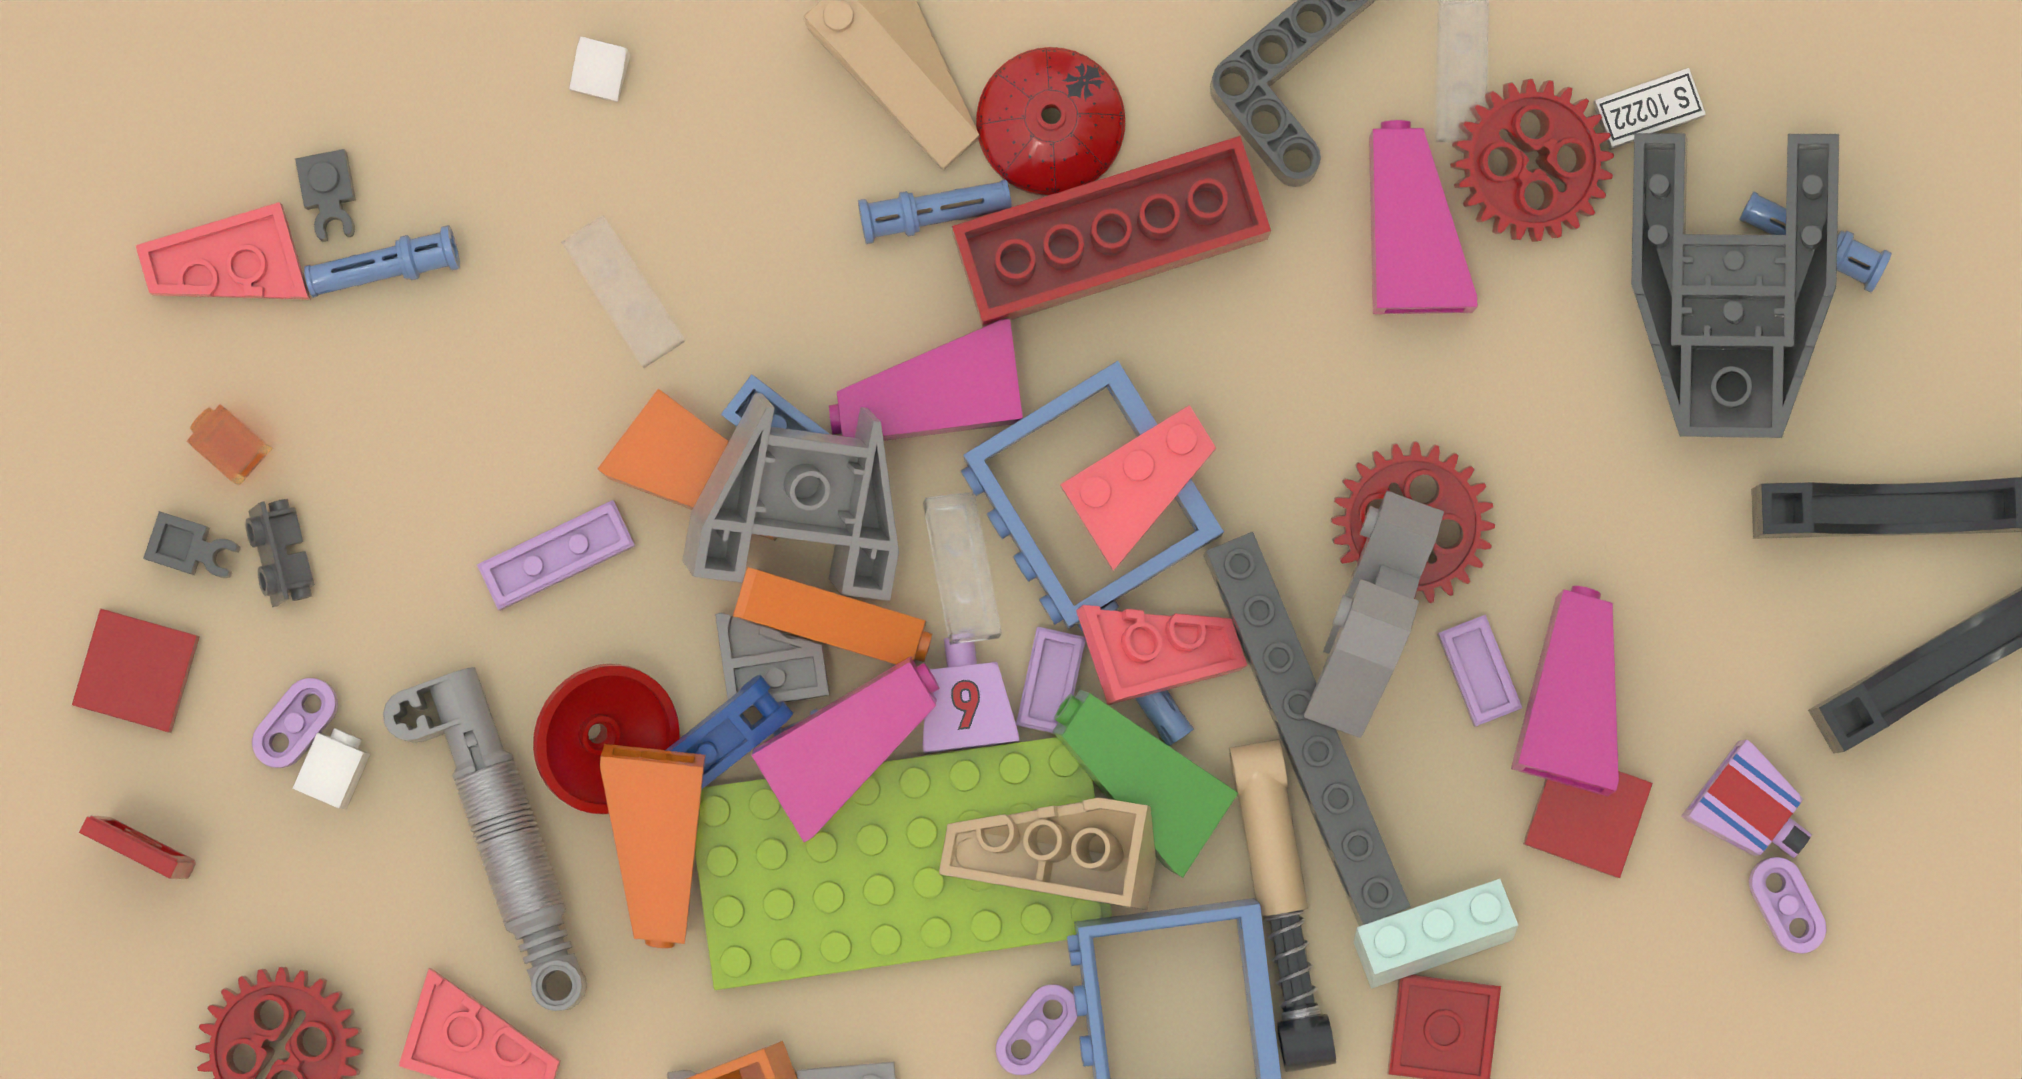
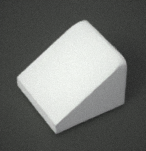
M580 37L569 89L618 102L630 59L629 50L621 46Z

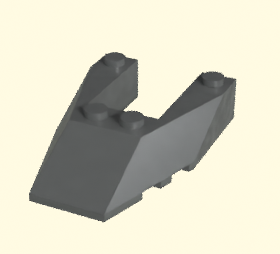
M1634 133L1631 285L1679 436L1782 438L1836 289L1839 134H1788L1786 235L1686 234V134Z

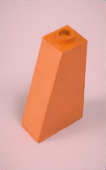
M657 389L597 469L610 480L692 510L729 441L660 389ZM760 535L776 541V539L778 538L773 536Z
M747 567L733 613L734 617L895 665L910 656L914 662L915 660L925 662L933 633L924 631L927 622L925 620Z
M604 744L600 769L634 939H643L646 945L655 948H672L675 946V943L685 944L705 755Z

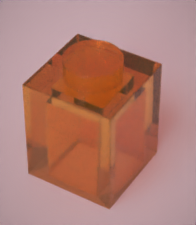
M221 404L215 410L208 407L194 420L190 426L193 434L186 441L230 481L239 486L273 449L232 411Z

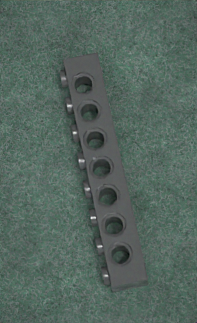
M1253 531L1207 550L1204 553V558L1228 615L1232 619L1238 639L1358 925L1362 926L1411 907L1337 730L1304 717L1317 683Z

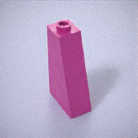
M1406 120L1381 122V129H1373L1369 136L1373 314L1473 313L1478 307L1477 294L1424 129L1411 128V122Z
M1010 319L999 320L836 391L838 404L829 405L832 435L842 434V436L855 438L860 407L868 408L881 421L884 441L1013 425L1023 419Z
M1572 586L1571 591L1563 589L1555 598L1511 769L1609 796L1617 790L1619 782L1613 603L1601 600V593L1594 589Z
M908 657L754 748L751 756L803 842L815 836L936 706L937 699L933 693L939 690L940 687L925 662L916 666L912 657Z

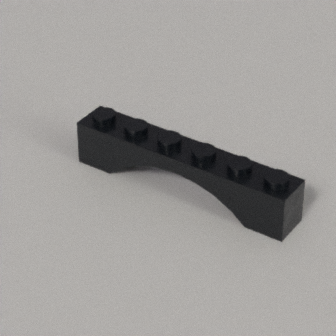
M2022 477L1905 484L1764 483L1751 489L1753 539L2022 532Z
M2022 587L1810 708L1808 711L1833 754L1849 750L1954 685L2022 648Z

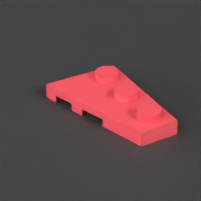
M280 202L135 245L149 293L153 296L311 300L284 207Z
M1190 405L1060 484V487L1112 571L1124 560L1127 554L1216 449Z
M1082 605L1076 610L1108 705L1238 672L1248 666L1231 618L1177 613L1172 616L1144 614V610L1125 609L1121 612L1100 610V606Z
M432 968L428 969L399 1062L400 1067L439 1079L556 1078L561 1060Z

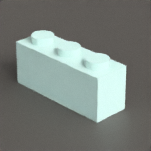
M1497 879L1356 928L1354 945L1372 989L1512 941L1517 931L1518 923L1501 879Z

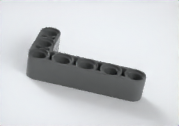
M1297 0L1220 62L1214 70L1210 84V93L1214 102L1273 174L1285 185L1297 187L1310 182L1317 172L1321 156L1316 142L1272 91L1270 86L1376 0H1356L1351 2L1345 0ZM1307 11L1317 13L1323 20L1324 27L1315 33L1305 32L1297 23L1299 14ZM1268 42L1277 43L1283 48L1285 59L1278 64L1266 63L1258 53L1259 47ZM1235 73L1244 78L1247 89L1240 95L1232 96L1222 90L1219 80L1227 74ZM1263 111L1272 113L1278 121V129L1271 134L1258 132L1254 129L1251 121L1254 114ZM1295 149L1303 151L1310 159V167L1303 172L1297 173L1289 170L1283 161V156L1286 152Z

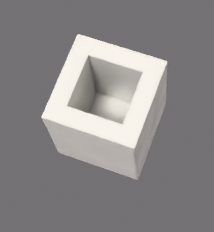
M336 728L333 729L331 736L317 733L292 789L336 808L347 809L370 753L358 749L362 741L361 739Z

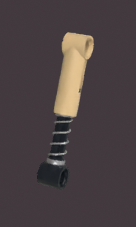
M1276 739L1229 747L1235 790L1238 792L1237 797H1239L1255 899L1260 903L1261 916L1266 917L1264 920L1270 921L1272 933L1268 936V939L1274 943L1276 956L1272 961L1277 963L1280 977L1276 984L1282 988L1284 1002L1280 1007L1283 1009L1281 1014L1283 1021L1277 1022V1030L1285 1071L1292 1072L1336 1064L1335 1047L1328 1015L1321 1014L1320 1005L1314 1001L1313 993L1316 992L1317 987L1311 984L1309 972L1313 964L1307 961L1305 947L1308 946L1309 942L1303 938L1301 927L1305 919L1299 916V914L1303 913L1304 909H1308V903L1288 799L1287 775L1280 740Z

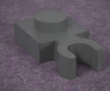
M345 149L295 158L304 207L307 210L319 208L320 211L314 222V230L317 237L322 242L328 241L326 227L332 220L342 221L344 234L347 237L354 236V222L342 207V203L356 201L348 155Z
M159 511L143 559L191 575H195L198 563L202 562L211 574L221 578H230L232 571L218 566L216 562L217 554L224 549L239 553L241 547L228 539H216L211 543L206 542L210 530L209 527Z

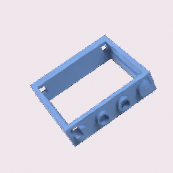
M1116 361L963 455L968 467L961 470V473L975 496L983 492L985 493L994 508L987 513V516L1001 539L1008 535L1012 537L1020 550L1013 558L1028 582L1037 578L1047 594L1039 599L1046 613H1048L1054 625L1063 620L1068 629L1080 623L1076 610L1082 605L1100 606L1101 610L1219 538L1224 533L1192 479H1190L1175 499L1195 532L1074 606L985 461L1105 388L1110 392L1137 437L1158 425L1119 361Z
M1255 898L1074 922L1076 935L1067 936L1070 965H1080L1082 985L1073 986L1077 1017L1086 1016L1088 1035L1079 1036L1083 1067L1092 1066L1094 1079H1110L1093 938L1237 919L1256 1079H1281L1261 907Z

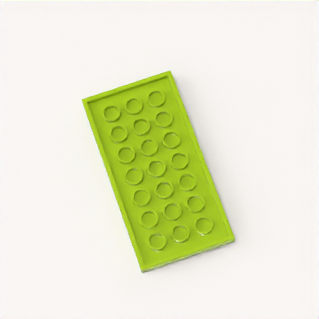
M1057 737L885 761L815 836L806 842H803L766 779L704 787L701 793L695 855L714 990L1067 940V936L1076 935L1075 921L1112 917L1111 904L939 874L947 824L1002 814H1016L1038 810L1037 808L1061 806L1083 802L1082 800L1094 799L1093 780Z

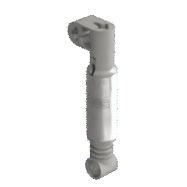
M475 667L462 669L396 693L385 704L383 712L384 724L391 734L401 740L412 743L424 742L443 734L446 736L456 765L452 775L455 781L454 784L457 785L456 789L459 790L457 794L460 795L461 804L466 809L464 813L467 814L466 818L469 819V826L472 827L470 831L475 832L472 837L476 838L475 843L478 844L476 848L480 852L479 856L482 857L481 861H483L482 865L485 866L484 870L487 871L486 875L489 876L487 879L490 881L489 885H492L491 889L494 890L492 894L495 895L494 899L497 900V908L500 909L499 913L502 914V923H504L506 931L515 935L516 940L523 939L524 943L519 945L520 952L527 951L528 956L523 957L524 964L531 963L532 968L527 969L531 981L532 995L538 1004L548 1010L562 1011L575 1007L585 996L587 984L586 977L579 967L575 953L568 954L567 952L568 949L572 948L571 941L564 942L563 940L564 937L568 936L567 930L559 929V926L564 924L562 918L566 910L563 903L564 900L561 899L562 895L559 894L561 890L558 889L557 880H554L556 876L553 875L554 871L551 870V862L548 861L549 857L546 856V847L543 846L544 842L539 837L541 833L538 832L539 828L535 827L537 822L534 821L535 817L531 816L533 811L529 810L531 805L528 804L529 800L526 799L527 795L524 794L526 790L523 789L524 785L521 784L522 780H520L521 776L518 775L519 771L516 770V762L512 754L503 749ZM431 692L442 725L434 727L431 717L426 715L419 716L416 719L418 727L415 729L408 724L401 723V718L407 715L406 706L409 704L418 710L428 708L423 694ZM556 971L565 972L572 982L571 992L563 1000L552 998L546 988L547 979Z

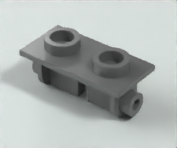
M288 499L269 503L270 512H267L265 501L258 503L248 511L250 518H247L245 522L249 543L253 548H258L262 566L258 567L259 585L263 595L270 596L272 608L288 600V593H291L292 601L312 597L310 587L315 585L306 551L287 554L286 546L303 542L295 507L290 508Z

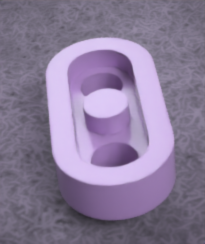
M305 678L294 683L256 728L252 738V747L256 757L265 765L276 768H285L296 763L312 745L316 734L322 733L336 715L338 699L334 689L328 683L315 678ZM316 694L321 699V708L316 713L310 714L306 711L304 703L308 696ZM284 733L289 739V745L285 751L279 753L274 750L272 740L277 734Z
M1767 858L1757 863L1749 877V888L1775 940L1782 948L1789 952L1808 953L1815 950L1825 938L1826 922L1801 872L1794 863L1785 858ZM1771 873L1778 874L1782 879V887L1775 893L1769 891L1766 887V879ZM1795 918L1802 919L1806 925L1805 933L1798 938L1794 937L1789 930V925Z
M1049 984L1038 988L1000 1034L996 1043V1056L1000 1065L1006 1071L1014 1075H1028L1036 1071L1074 1025L1077 1019L1074 996L1067 988L1057 984ZM1049 1000H1057L1062 1005V1014L1056 1019H1048L1043 1014V1005ZM1016 1040H1026L1031 1046L1030 1054L1024 1059L1014 1057L1011 1052V1046Z

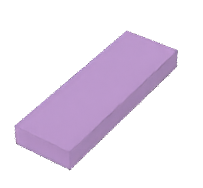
M612 500L477 564L497 609L501 611L635 547V544L615 501Z

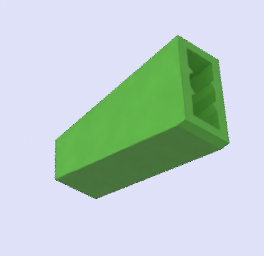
M1080 689L1076 696L1068 695L1054 716V720L1058 724L1052 732L1108 799L1151 807L1156 857L1165 868L1183 878L1236 798L1238 792L1091 693Z

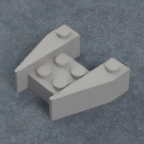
M755 393L691 511L683 563L693 577L743 583L752 534L835 544L829 580L839 593L846 596L890 601L899 548L881 421L868 408L860 407L855 438L771 427L774 406L763 394Z
M1386 491L1379 509L1372 506L1369 507L1360 531V535L1367 537L1347 591L1342 596L1332 623L1333 627L1323 652L1329 655L1304 713L1305 718L1353 736L1362 737L1411 632L1419 603L1418 600L1414 599L1416 590L1436 542L1444 511L1390 491Z

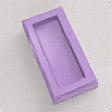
M1486 615L1437 633L1474 727L1522 709Z
M1037 627L1016 726L1053 733L1052 731L1058 724L1054 720V716L1059 706L1068 695L1072 694L1074 696L1086 640L1085 637Z

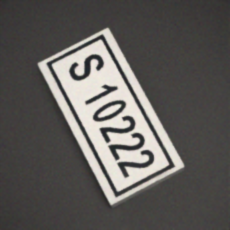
M1689 68L1608 95L1593 102L1597 115L1601 114L1602 116L1600 124L1603 132L1610 133L1611 135L1606 140L1609 149L1633 142L1634 133H1659L1703 118L1706 115Z

